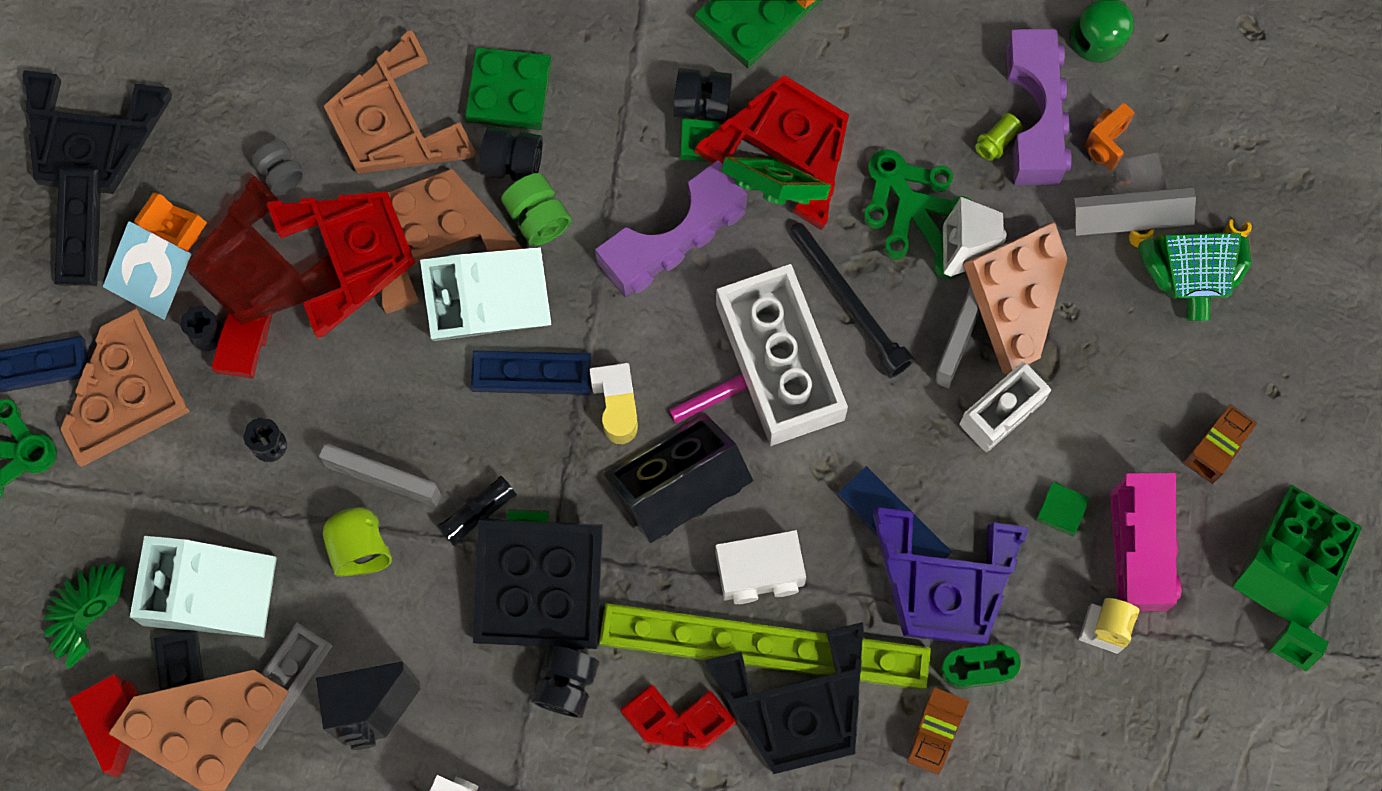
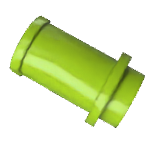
M1010 113L1004 114L987 134L982 133L977 138L978 143L975 145L978 154L988 161H992L994 158L999 159L1003 155V148L1023 130L1021 122Z

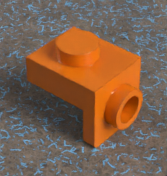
M1125 102L1114 111L1110 108L1106 109L1094 121L1093 125L1095 127L1091 130L1084 145L1088 149L1090 157L1097 164L1104 165L1110 171L1117 167L1124 154L1123 150L1113 140L1128 128L1135 114Z
M156 192L151 195L134 220V224L187 252L196 242L199 234L207 224L198 214L172 205L163 195Z

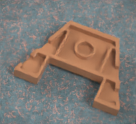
M412 30L407 31L401 36V42L391 51L386 50L377 58V63L364 75H357L324 105L325 111L357 174L471 159L476 156L475 149L461 122L424 138L396 86L395 78L428 64L426 55Z
M453 169L388 192L416 263L482 239L487 252L523 249ZM407 271L382 290V305L386 315L419 303Z

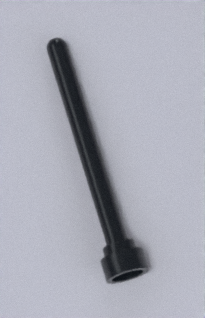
M799 222L794 223L791 227V234L880 352L878 357L881 360L880 367L889 378L896 377L904 372L914 362L913 356L905 346L900 347L898 343L891 342L805 225Z

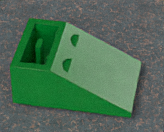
M1291 484L1245 560L1233 588L1289 623L1294 621L1301 626L1309 627L1329 605L1362 527Z

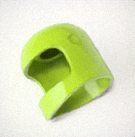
M351 507L333 514L325 522L322 537L334 575L344 577L379 572L392 563L389 547L386 546L379 532V519L372 511L364 507ZM374 554H381L380 556L362 564L354 562V560H357L362 557Z

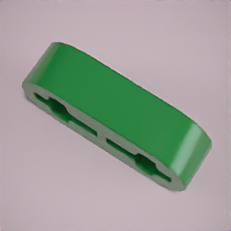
M1003 644L958 649L945 657L941 665V675L946 684L954 689L1000 685L1010 682L1018 674L1021 668V660L1014 648ZM997 654H1002L1003 660H1010L1011 666L1005 670V675H1000L998 668L985 669L984 664L993 662L997 658ZM956 659H961L962 664L965 666L977 665V670L967 672L964 680H959L958 674L951 673L949 668L955 665Z

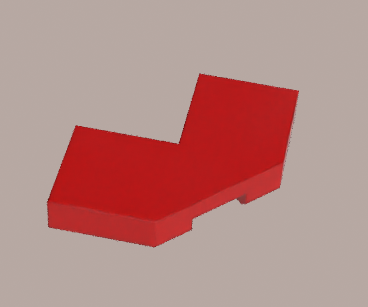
M653 684L620 709V712L646 744L705 750L736 724L735 719L711 690L680 715L676 714Z

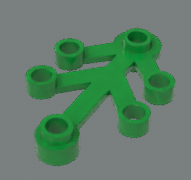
M885 149L876 152L871 157L868 165L869 176L876 185L871 204L865 209V224L872 229H879L885 225L888 217V210L885 204L891 188L899 199V205L892 235L887 238L884 250L886 255L893 260H900L906 256L909 248L907 234L912 219L936 254L933 261L935 273L943 279L957 278L961 273L953 276L944 274L943 235L927 212L949 216L961 197L968 200L971 199L960 196L952 201L913 192L906 181L930 185L936 192L948 190L953 180L952 171L946 166H937L929 170L908 165L903 156L894 150ZM891 163L894 169L886 171L881 167V164ZM943 175L947 178V182L938 183L934 176ZM878 211L882 214L883 218L873 220L870 218L869 213ZM899 242L903 245L904 249L894 251L890 248V244Z
M9 399L0 400V423L8 426L18 443L4 442L0 439V458L12 459L10 463L0 470V498L4 493V487L25 472L32 474L43 473L53 466L57 458L55 443L43 434H32L21 419L19 406ZM7 407H12V414L7 418H2V411ZM43 449L42 457L39 460L33 461V452Z

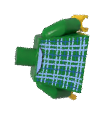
M1230 219L1223 233L1156 235V240L1152 239L1155 229L1145 230L1146 234L1130 231L1129 241L1134 247L1138 248L1146 270L1158 288L1166 292L1167 297L1187 298V321L1211 320V297H1230L1232 290L1240 285L1252 265L1250 244L1248 238H1246L1252 229L1250 222L1245 221L1240 231L1234 228V221Z

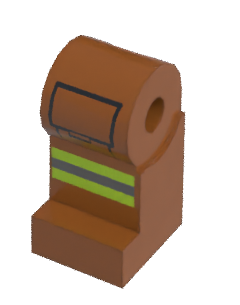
M1230 404L1183 464L1211 484H1214L1232 463L1231 461L1242 448L1241 445L1252 432L1257 422Z
M934 687L929 693L915 731L907 763L939 775L970 701Z

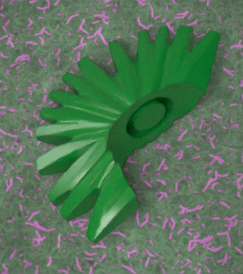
M101 564L99 569L93 566L90 569L89 580L80 571L77 573L79 590L67 579L63 583L65 590L60 587L56 590L63 599L51 597V600L56 605L47 606L46 609L53 613L45 614L44 619L56 623L45 629L44 633L46 637L57 635L49 648L51 651H55L54 656L58 659L67 654L65 665L68 668H71L91 649L89 639L86 638L87 635L84 631L87 629V625L100 618L109 607L117 602L127 567L121 566L116 572L115 564H109L107 569L104 564Z

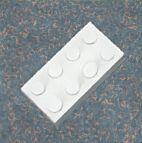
M789 264L716 289L718 312L769 445L773 446L845 421L848 409L847 403L792 265Z

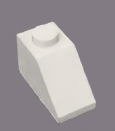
M963 197L959 199L943 224L944 274L953 276L965 272L964 262L1005 243L1007 232L1003 227V213Z

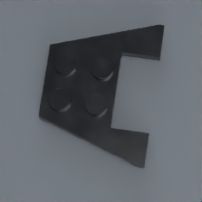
M24 70L22 76L23 84L26 86L27 100H25L31 131L29 141L33 179L38 185L58 187L59 169H98L102 171L101 193L114 194L171 101L172 93L167 87L135 84L126 120L58 112L54 110L61 86L59 76L57 74Z
M863 622L825 632L836 674L752 694L742 651L705 660L707 669L773 774L855 755L864 634Z

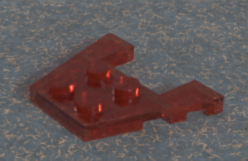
M256 176L249 179L243 194L238 201L234 200L228 209V215L218 229L214 228L188 265L189 274L241 325L301 304L341 287L329 254L300 274L251 226L269 213L266 203L278 201V198Z

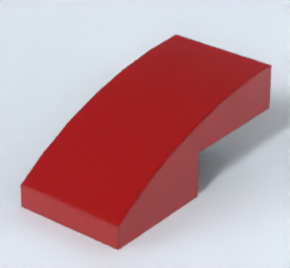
M233 302L215 352L211 368L214 373L254 379L261 346H266L273 314L272 307Z

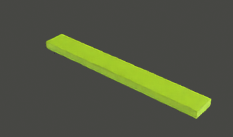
M605 603L600 646L699 660H709L742 651L745 666L822 677L836 674L826 633ZM863 639L860 682L925 691L927 689L931 648Z

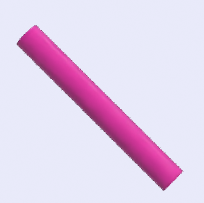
M743 374L669 409L668 411L675 424L747 389Z

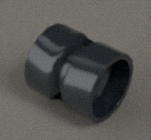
M679 68L673 116L695 119L699 114H703L706 121L726 122L729 112L732 74L711 71L708 76H703L700 70ZM702 91L712 94L711 99L703 100Z
M488 126L481 145L480 175L503 179L506 174H510L512 181H518L530 174L539 173L543 151V137L520 132L516 137H513L511 130Z
M554 645L548 646L542 665L546 676L545 678L538 679L531 703L555 713L574 718H583L589 698L585 687L593 684L600 663L599 660L569 648ZM562 681L567 683L565 689L561 688Z

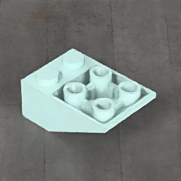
M541 247L460 254L420 260L430 335L433 341L552 325Z
M144 536L130 618L147 627L264 638L277 557L185 539Z

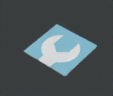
M128 221L103 287L165 320L191 253Z

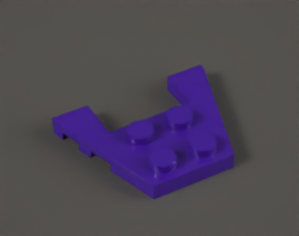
M880 507L874 509L873 518L903 636L972 645L987 644L1004 598L1002 595L1009 575L1014 572L1018 561L1016 556L1021 543L1025 542L1028 527L1001 523L988 525L986 564L913 555L911 550L914 512Z

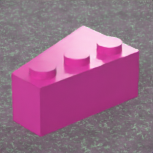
M1126 473L1110 493L1117 598L1140 609L1139 612L1168 611L1177 604V600L1181 597V579L1177 575L1176 568L1178 556V541L1176 537V473Z

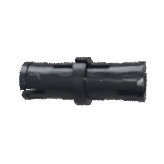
M500 475L496 481L473 498L470 495L464 500L466 504L437 526L454 546L457 544V541L478 526L480 518L489 519L491 514L510 499L515 498L517 494L505 478Z

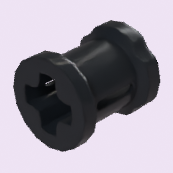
M198 305L189 308L187 313L181 318L182 331L189 336L195 348L201 351L215 350L223 325L206 306Z
M257 418L247 424L243 439L246 446L258 460L274 462L284 455L287 449V440L273 420ZM264 435H268L270 443L263 446L261 438Z

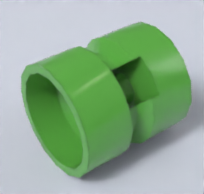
M533 173L516 181L503 193L501 198L512 219L520 221L518 228L532 247L541 246L554 240L572 222V218L562 202L558 199H553L555 191L541 173Z

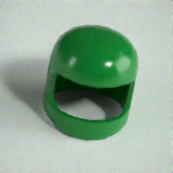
M1093 0L1084 8L1081 16L1077 18L1070 31V44L1073 50L1082 58L1091 62L1103 63L1112 60L1127 44L1134 30V17L1130 8L1121 0ZM1079 22L1082 33L1090 44L1088 49H1083L1077 41L1076 27Z

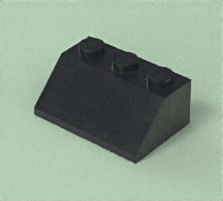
M706 413L604 473L632 521L649 543L668 536L675 528L692 518L703 515L708 508L726 497L736 495L743 487L754 481L737 444Z
M403 661L316 678L323 730L345 746L350 745L351 750H362L376 746L375 740L388 736L420 691L419 680Z

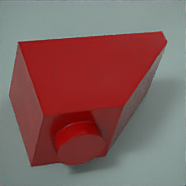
M115 674L69 698L103 773L113 777L123 773L131 747L110 735L109 732L132 698L140 695L133 681L126 682V680Z

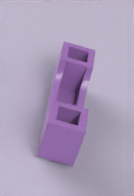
M1057 29L1011 30L1006 45L1008 81L1025 88L1034 97L1040 112V121L1029 130L1018 134L1013 145L1014 185H1060L1065 171H1070L1072 161L1071 149L1065 148L1064 136H1067L1069 132V115L1062 111V101L1066 100L1067 81L1066 78H1060V67L1064 65L1065 58L1064 44H1058Z
M719 160L688 182L690 209L686 218L676 228L659 235H646L625 227L595 249L597 264L624 297H627L633 291L640 293L653 282V277L663 269L669 271L682 262L686 252L695 246L697 248L705 246L713 239L716 230L725 224L731 226L743 217L746 212L747 193L743 188L734 184V178L721 172L723 165Z

